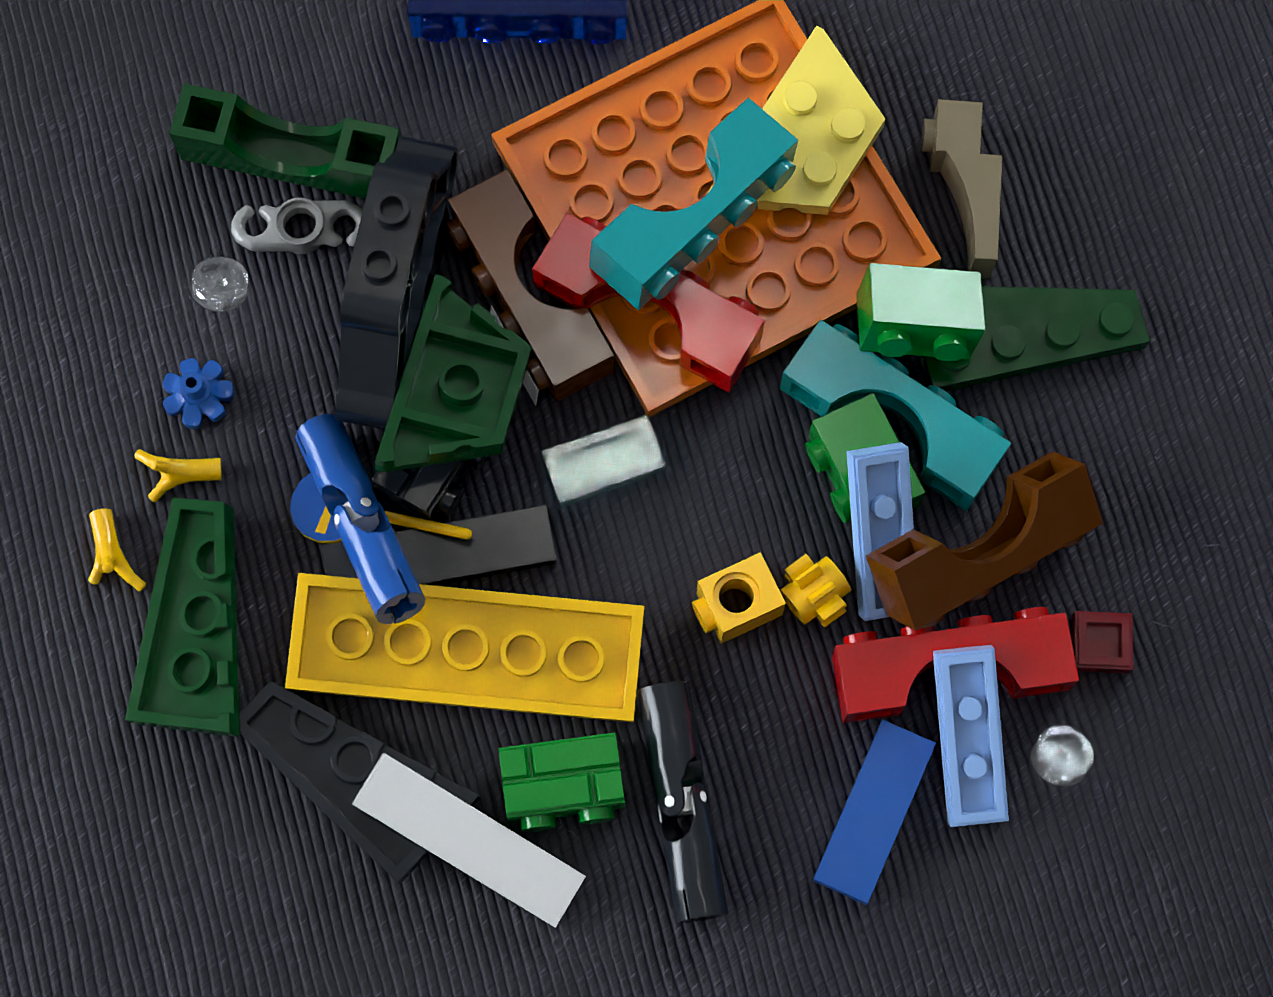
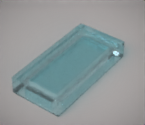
M647 415L541 451L542 459L560 508L666 471V463Z

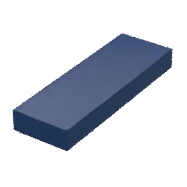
M882 719L814 875L813 882L859 903L868 904L936 745L935 742Z

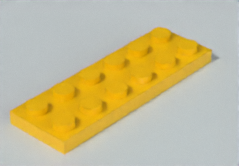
M298 573L285 689L634 722L644 606L419 584L426 599L423 608L413 617L403 622L382 624L375 617L358 578Z

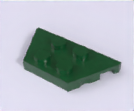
M435 274L376 456V471L389 472L502 454L530 360L532 346L512 330L499 326L495 317L478 303L474 307L470 306L451 290L452 283L444 276Z

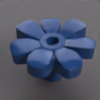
M189 358L180 363L181 376L173 373L165 375L162 386L167 393L171 394L163 401L165 411L169 416L173 417L183 412L182 421L187 428L199 429L203 423V415H206L212 422H218L226 414L225 408L219 401L226 402L234 398L233 384L228 380L219 381L224 374V369L214 360L208 361L203 369H200L198 361L195 358Z

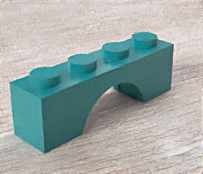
M747 98L709 134L705 162L714 182L710 192L696 204L677 211H653L631 204L591 240L589 267L638 311L652 297L661 300L675 287L680 279L681 274L679 272L692 260L697 264L704 261L717 246L720 239L718 236L732 224L737 228L752 215L758 205L757 199L769 188L776 192L788 182L796 169L793 160L798 139L750 98Z
M820 319L784 370L780 390L821 417L874 393L881 408L901 417L917 436L922 451L920 482L967 512L1011 445V442L1003 438V431L987 418L981 416L972 418L955 407L956 401L941 388L929 385L926 388L910 378L907 368L896 359L881 355L879 358L872 352L860 351L859 337L850 329L839 324H835L832 327Z

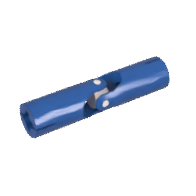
M335 414L318 415L307 420L297 430L295 440L329 513L334 518L336 530L375 617L382 624H392L393 622L396 624L413 617L423 608L426 599L385 511L372 491L371 481L344 423L337 421Z

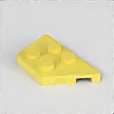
M816 26L762 108L796 137L798 144L793 164L796 166L793 175L781 189L773 192L769 188L757 199L758 209L780 211L785 208H794L801 213L828 215L884 127L885 117L824 29ZM713 183V185L711 186V188L709 189V191L707 192V194L710 192V190H711L712 187L714 186V183Z

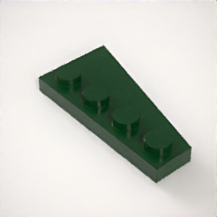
M982 286L985 332L970 360L960 359L947 362L938 360L935 357L921 356L928 385L939 387L946 392L1145 349L1150 340L1135 290Z
M172 498L125 720L130 723L239 737L234 508L225 502Z

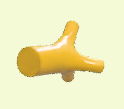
M142 449L137 450L135 453V459L144 463L152 470L161 473V480L148 494L152 502H157L168 490L183 483L222 480L221 458L172 459L155 456Z
M103 508L92 511L89 517L95 541L96 556L88 581L91 584L98 585L104 573H111L114 569L128 584L132 585L137 591H142L146 587V582L134 573L120 548L112 510Z

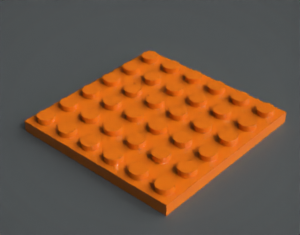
M758 0L492 133V143L548 241L566 213L579 220H582L583 217L593 218L607 227L631 204L661 212L685 209L703 199L714 183L711 172L705 162L710 132L747 98H750L762 109L802 49L807 38L784 0ZM871 146L828 215L801 213L794 208H785L780 211L758 209L757 205L752 215L741 226L735 228L731 224L718 236L720 239L717 246L704 261L697 264L692 260L684 269L702 277L709 284V290L726 299H729L730 296H736L749 302L759 311L758 316L765 319L762 338L746 364L748 366L810 334L820 319L829 324L857 309L856 294L870 263L936 268L940 264L941 257L874 147ZM617 296L603 300L588 309L648 417L712 385V383L680 366L682 345L680 333L670 315L657 304L648 301L638 311L623 296Z

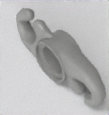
M306 198L290 199L280 207L263 205L259 208L258 213L266 220L267 229L260 235L250 236L245 230V224L255 212L251 206L245 205L236 212L231 222V233L237 243L250 251L306 254L313 252L321 245L332 247L341 245L342 238L335 232L333 224L340 217L350 216L356 222V228L346 238V242L349 246L354 247L363 209L347 200H309ZM296 214H308L316 221L315 229L305 238H293L285 232L287 221Z

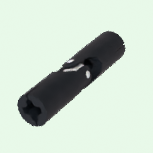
M673 681L641 688L638 690L653 782L657 789V808L676 923H691L728 915V908L709 799L703 784L704 771L689 682ZM677 816H693L687 835L680 828Z

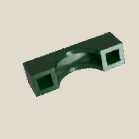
M185 83L183 84L169 135L181 160L365 199L376 163L385 162L396 150L397 143L401 137L399 128L347 117L340 123L331 126L296 124L273 117L254 108L237 94Z

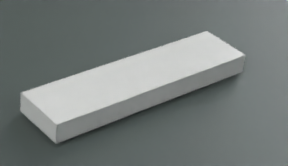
M385 753L378 760L352 805L555 928L586 877Z

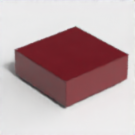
M1075 611L1072 614V646L1077 671L1130 673L1133 670V613Z

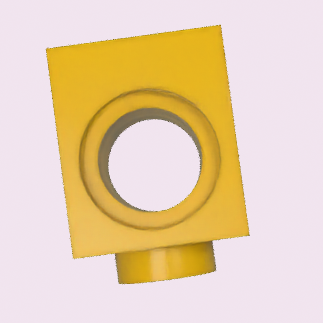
M761 552L699 580L696 592L699 599L692 602L694 612L704 632L708 633L714 630L721 644L782 616L786 605ZM739 589L749 596L751 606L743 612L733 613L721 605L719 597L727 590Z

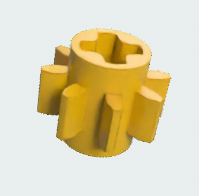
M804 554L784 569L786 572L784 576L789 583L780 589V592L790 610L801 623L806 625L817 617L823 627H826L847 612L845 609L847 605L842 600V597L851 591V587L838 567L827 556L814 564L810 557Z

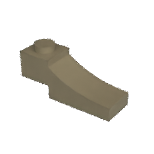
M938 99L933 119L924 118L921 151L930 152L929 172L941 173L957 204L966 238L968 271L980 272L981 278L990 279L998 260L1002 155L980 154L982 102Z

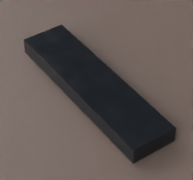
M546 505L445 523L470 529L472 537L468 540L418 529L394 532L418 584L437 586L557 564ZM342 542L322 545L327 576L358 578Z

